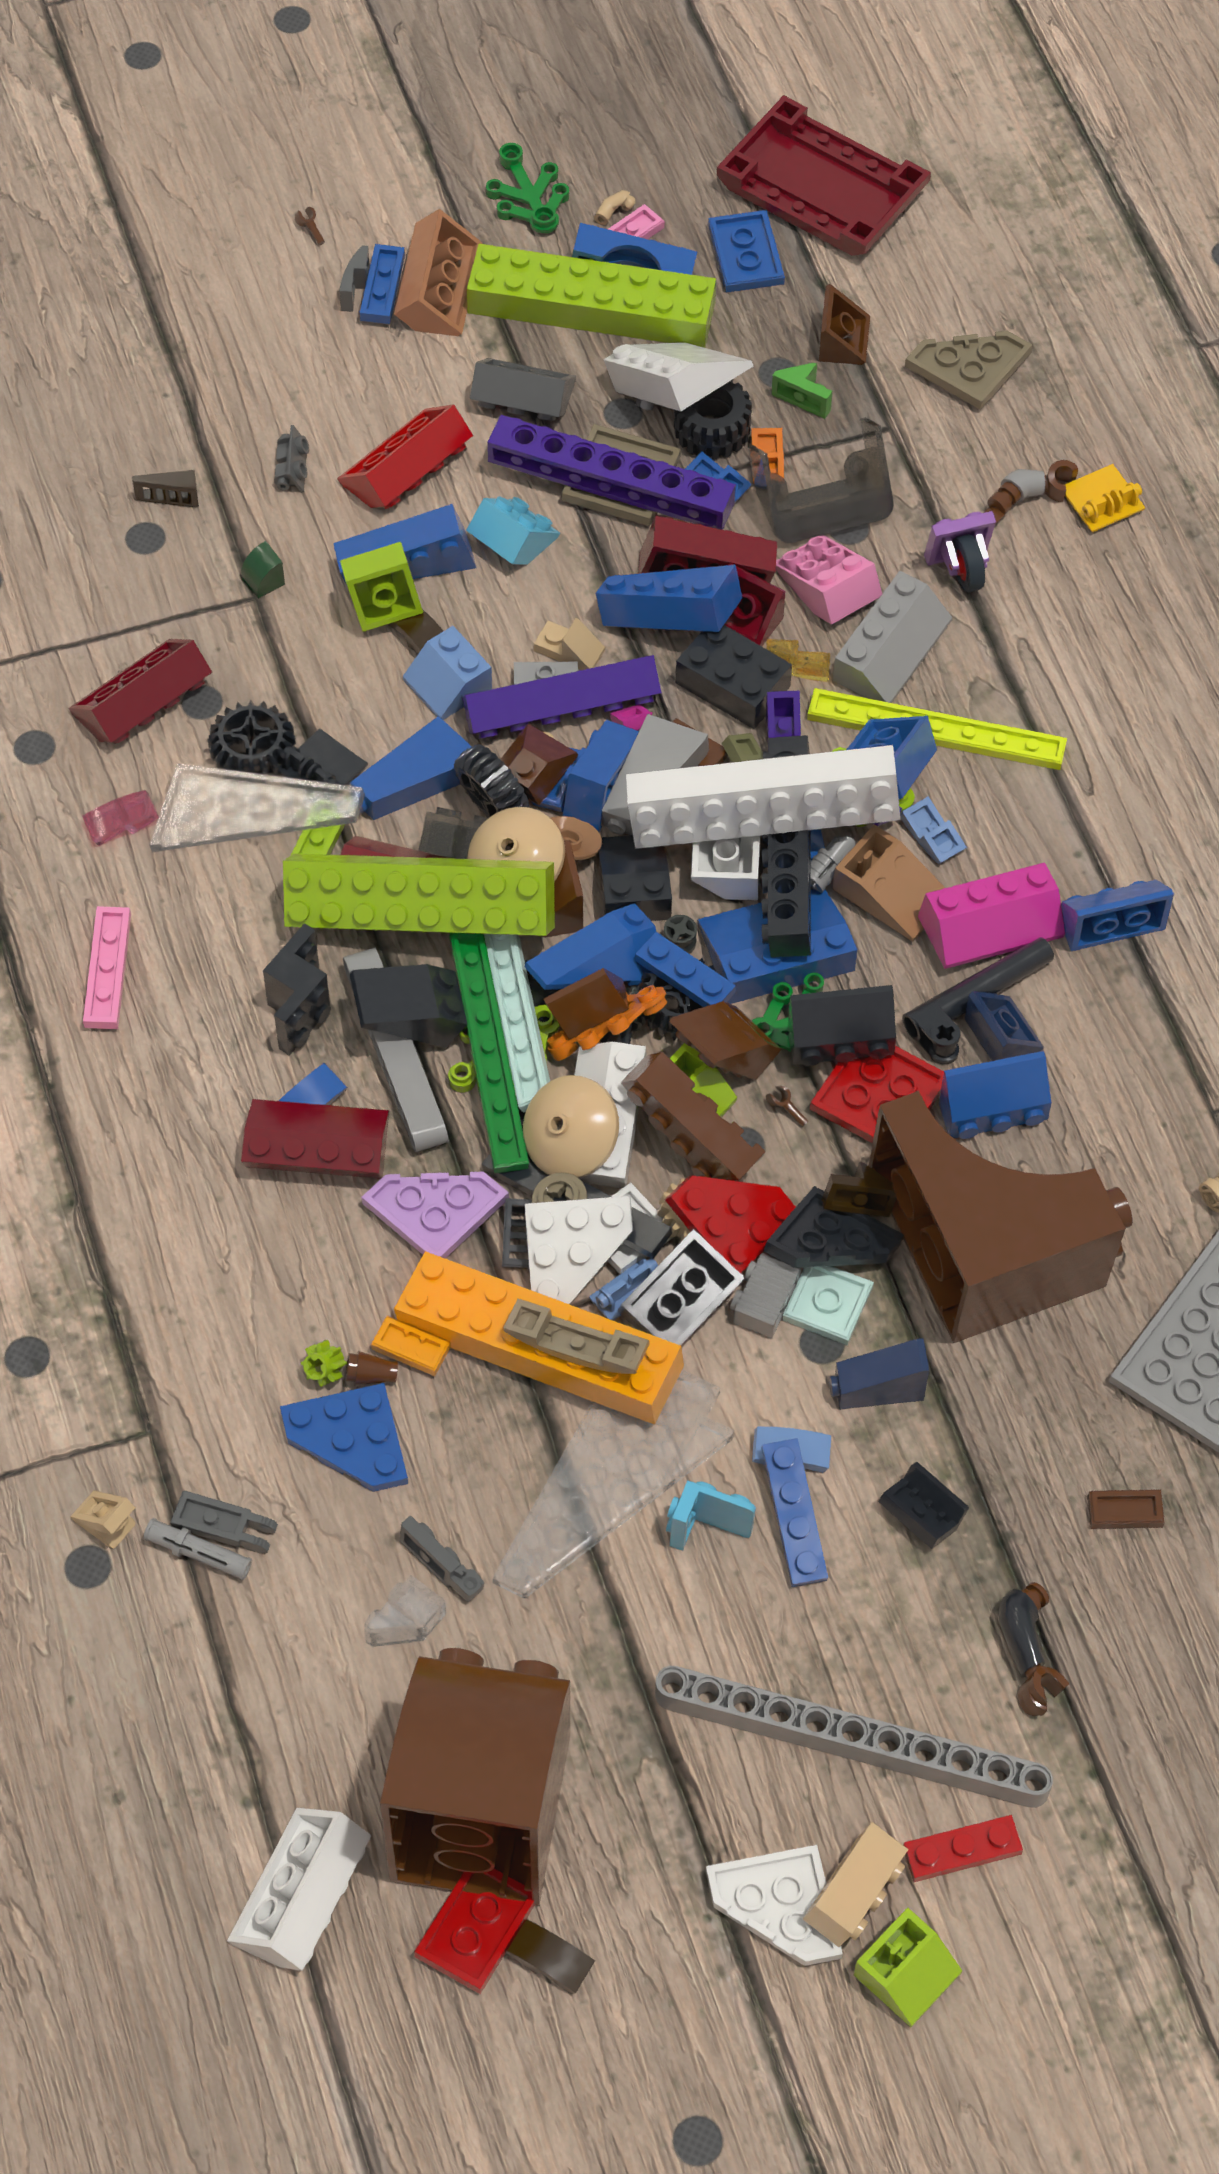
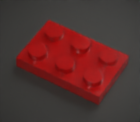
M493 1869L492 1871L484 1872L485 1875L501 1883L503 1873ZM464 1872L414 1951V1957L481 1994L504 1957L505 1951L518 1929L534 1908L535 1902L532 1900V1892L524 1891L525 1885L510 1877L507 1880V1887L527 1898L526 1901L501 1898L491 1892L480 1894L464 1892V1888L474 1874Z

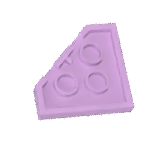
M484 1171L470 1172V1175L449 1176V1173H421V1177H400V1174H388L381 1178L361 1198L363 1205L422 1255L426 1251L442 1258H447L505 1203V1198H509V1192Z

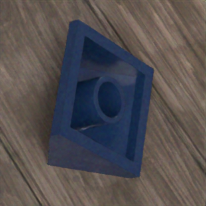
M972 991L969 994L965 1021L992 1061L1036 1053L1044 1049V1046L1010 996Z

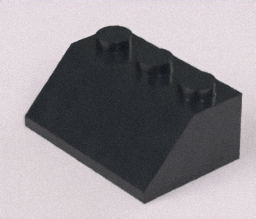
M886 985L790 995L787 1031L793 1065L813 1066L820 1062H849L853 1059L867 1057L881 1059L888 1055H894L896 1025L893 986Z

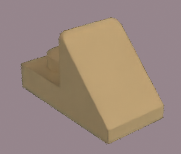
M575 618L569 629L547 621L534 642V651L560 662L578 661V669L585 670L594 668L605 651V646L578 618Z
M93 1490L70 1517L90 1534L114 1549L135 1526L136 1523L130 1514L136 1507L126 1497Z

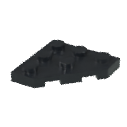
M814 1186L767 1240L764 1252L793 1268L886 1263L902 1243L904 1234L866 1214L823 1209L821 1200L824 1191Z

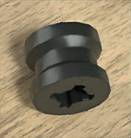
M686 915L670 917L664 925V937L687 953H692L697 942L696 923Z

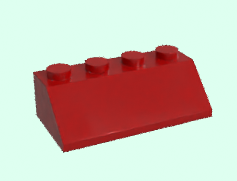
M454 404L425 408L339 476L337 480L370 508L384 507V509H387L400 501L399 495L405 490L410 491L422 483L421 477L426 473H433L445 464L443 460L446 457L456 455L466 448L465 442L474 435Z

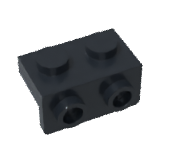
M918 1462L910 1466L904 1478L883 1492L878 1501L931 1549L958 1529L969 1510L968 1505Z

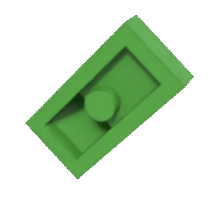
M817 363L777 370L772 378L771 395L824 419L831 411L833 391L821 384L815 383Z

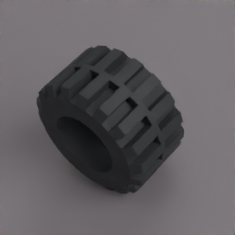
M732 379L683 411L674 409V434L676 439H679L681 447H687V452L692 455L703 452L707 456H712V459H719L720 455L728 457L731 456V451L738 452L741 450L742 444L747 443L751 431L752 401L749 400L750 395L747 390L743 391V386L739 382L734 384ZM707 415H717V416H720V417H722V418L709 419V418H705V417H703V416H707Z

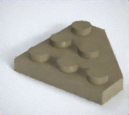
M1008 330L995 332V336L979 338L978 334L953 336L952 341L936 342L935 339H925L906 358L905 367L981 410L1032 353L1033 344Z

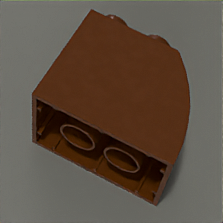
M461 1648L443 1649L440 1651L438 1659L419 1656L400 1714L380 1801L390 1882L452 1892L464 1872H471L474 1874L464 1888V1892L476 1894L491 1892L501 1898L526 1901L527 1898L507 1887V1880L510 1877L525 1885L524 1891L532 1892V1900L535 1902V1906H540L570 1741V1680L559 1679V1671L554 1666L536 1660L517 1661L514 1664L513 1671L484 1667V1659L479 1654ZM493 1869L503 1873L501 1883L485 1875L484 1872H489Z

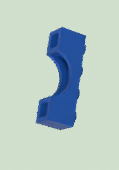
M580 223L572 257L692 275L697 251Z

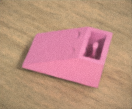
M824 535L811 538L805 545L796 550L786 552L780 559L776 560V571L814 615L830 624H834L882 595L875 563Z

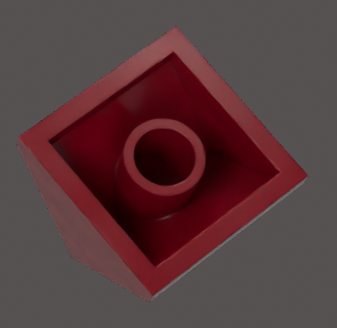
M736 566L742 599L724 625L756 644L763 646L784 618L786 591Z

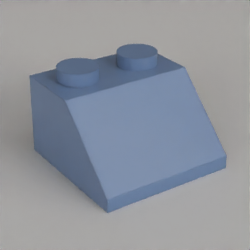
M451 626L426 642L404 673L403 680L436 717L439 716L444 720L464 708L462 696L492 689V667L454 626Z

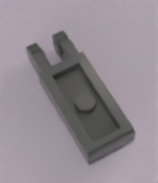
M185 1490L182 1491L170 1522L172 1527L179 1530L187 1528L191 1530L192 1534L236 1547L241 1545L247 1550L264 1554L268 1553L269 1542L263 1538L245 1533L249 1525L255 1530L273 1534L278 1526L275 1520L251 1513L250 1509Z

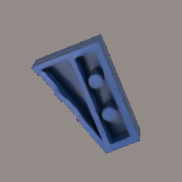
M609 720L604 722L599 731H593L588 747L581 748L576 764L574 766L570 765L566 771L564 784H567L563 816L574 817L587 822L600 833L602 829V809L639 731Z

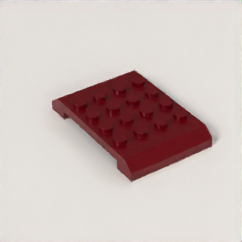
M783 95L717 166L718 178L729 191L851 256L866 254L928 184L931 172L907 159L900 165L808 117V107Z

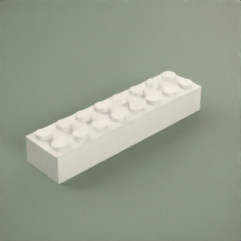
M893 745L626 774L627 803L635 849L901 820Z

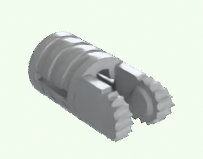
M851 836L834 837L832 842H829L825 848H821L818 854L812 858L811 887L822 893L826 886L832 882L835 867L856 845L854 838H851Z

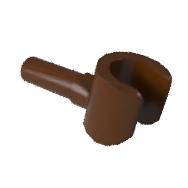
M312 207L305 209L309 219H305L301 211L298 210L295 214L296 223L301 227H307L318 245L324 244L325 241L314 222L316 217L315 209Z
M775 1086L782 1095L780 1102L772 1094L766 1095L768 1104L774 1107L782 1106L802 1127L808 1123V1120L790 1101L791 1092L787 1087Z

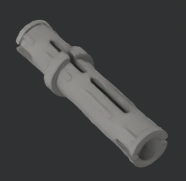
M155 1518L149 1521L143 1537L146 1541H151L172 1550V1554L177 1557L185 1555L238 1577L240 1580H244L247 1577L253 1561L250 1557L247 1558L196 1537L187 1528L179 1530Z

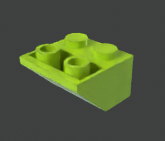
M684 1043L670 1059L695 1083V1087L692 1089L694 1092L710 1097L718 1105L716 1113L722 1117L737 1101V1096L716 1067L712 1069L698 1057L699 1052Z
M908 1907L857 1960L854 1970V1976L909 2027H912L962 1973V1969L938 1934Z

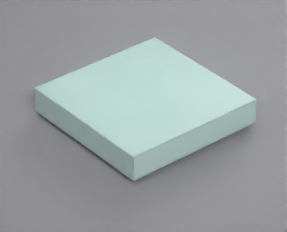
M833 1266L804 1267L784 1311L782 1321L848 1346L873 1289L874 1282Z

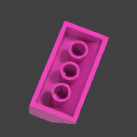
M1045 862L925 893L918 914V918L944 969L1015 951L1040 937L1049 942L1063 938L1065 935L1059 888Z

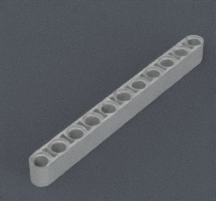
M678 1666L664 1667L656 1676L655 1698L657 1703L667 1710L1026 1807L1036 1808L1042 1806L1047 1801L1053 1784L1051 1771L1046 1766L1033 1761ZM668 1683H675L681 1687V1690L676 1693H668L662 1687ZM707 1692L714 1694L717 1699L714 1702L705 1703L698 1696ZM746 1702L753 1709L744 1713L738 1711L734 1706L737 1703ZM775 1712H783L789 1719L785 1722H776L770 1715ZM817 1721L822 1723L825 1729L820 1732H813L806 1725L809 1722ZM848 1731H854L861 1736V1739L856 1742H850L843 1737V1734ZM883 1741H891L897 1746V1749L892 1752L885 1751L879 1744ZM921 1750L928 1751L933 1755L934 1759L928 1762L922 1761L917 1758L915 1753ZM957 1760H963L967 1762L970 1769L959 1771L953 1767L952 1763ZM992 1770L1002 1771L1007 1779L996 1781L989 1776V1772ZM1036 1780L1042 1784L1043 1789L1033 1791L1026 1786L1025 1782Z

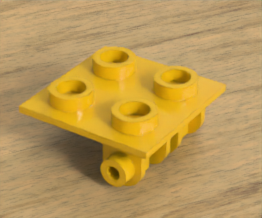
M1114 464L1065 484V497L1091 532L1111 525L1146 508L1139 499V495L1142 494L1141 486L1138 483H1127Z

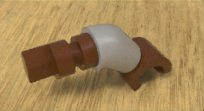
M1059 460L1051 464L1047 475H1044L1043 471L1017 469L1009 473L1001 481V487L998 489V492H995L988 499L987 504L989 507L983 513L992 511L997 524L1012 508V505L1022 502L1027 497L1043 495L1045 492L1050 499L1063 502L1066 494V485H1062L1057 481L1069 483L1076 480L1078 467L1071 461Z

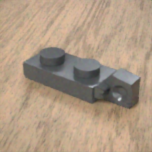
M411 1515L401 1523L400 1542L448 1589L452 1586L467 1602L471 1601L484 1589V1581L474 1569H466L464 1565H461L457 1554L449 1547L444 1548L435 1539L434 1533L425 1523H418Z

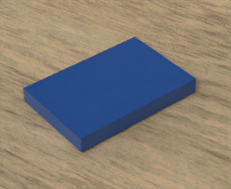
M767 210L708 218V227L726 293L784 285L785 276Z

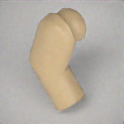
M621 190L607 197L594 216L595 221L601 225H606L619 206L624 211L631 209L635 204V198L629 195L630 192L626 190Z

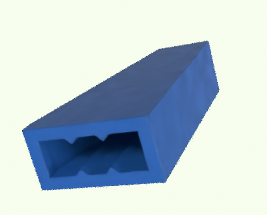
M437 716L351 781V802L360 813L365 812L373 820H376L460 785V780L454 770L455 760L460 757L463 751L472 746Z

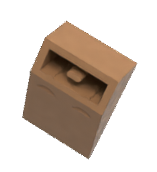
M875 824L835 867L834 891L912 942L924 930L918 914L925 893L945 888L900 840Z

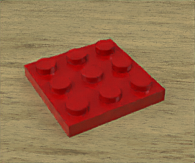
M895 1046L894 1055H888L881 1059L867 1057L853 1059L849 1062H838L811 1101L810 1110L873 1143L880 1105L919 1091L930 1111L940 1096L944 1071Z

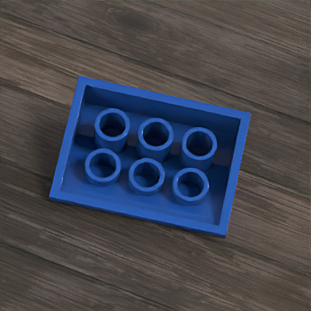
M811 889V955L771 958L769 944H763L762 924H768V919H763L762 902L697 919L716 972L736 985V993L728 1000L727 1003L729 1004L770 994L773 991L774 985L779 982H786L791 987L804 985V978L809 973H819L826 979L855 971L856 945L846 921L826 890L820 893L815 889Z

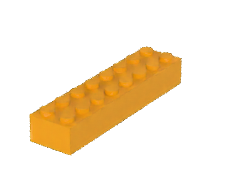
M426 1251L394 1307L397 1320L449 1341L452 1349L654 1425L684 1367L682 1347L678 1344ZM517 1298L550 1308L552 1316L611 1335L614 1334L615 1330H619L649 1340L650 1344L636 1374L607 1372L578 1365L540 1351L504 1332L503 1327Z

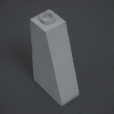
M647 714L602 809L604 826L615 834L623 835L625 833L633 835L627 803L626 774L697 767L709 751L708 734Z

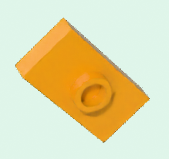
M386 1316L371 1343L372 1350L433 1376H436L451 1348L449 1341L390 1316Z

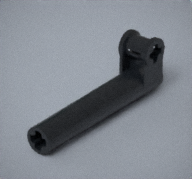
M1040 937L913 1008L902 1016L905 1029L922 1046L933 1061L939 1064L954 1062L959 1055L957 1043L960 1040L961 1034L958 1025L953 1020L966 1013L969 994L972 991L998 994L1053 961L1054 953L1050 944Z

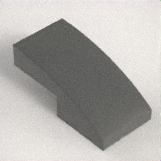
M362 245L356 251L344 271L340 285L341 311L353 312L355 289H365L370 268L368 246Z

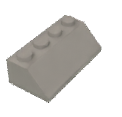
M899 571L835 657L833 681L868 699L892 703L951 623L952 616L926 583Z

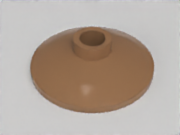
M568 816L550 818L559 828L563 840H570L575 860L591 858L600 851L602 845L601 835L589 823Z

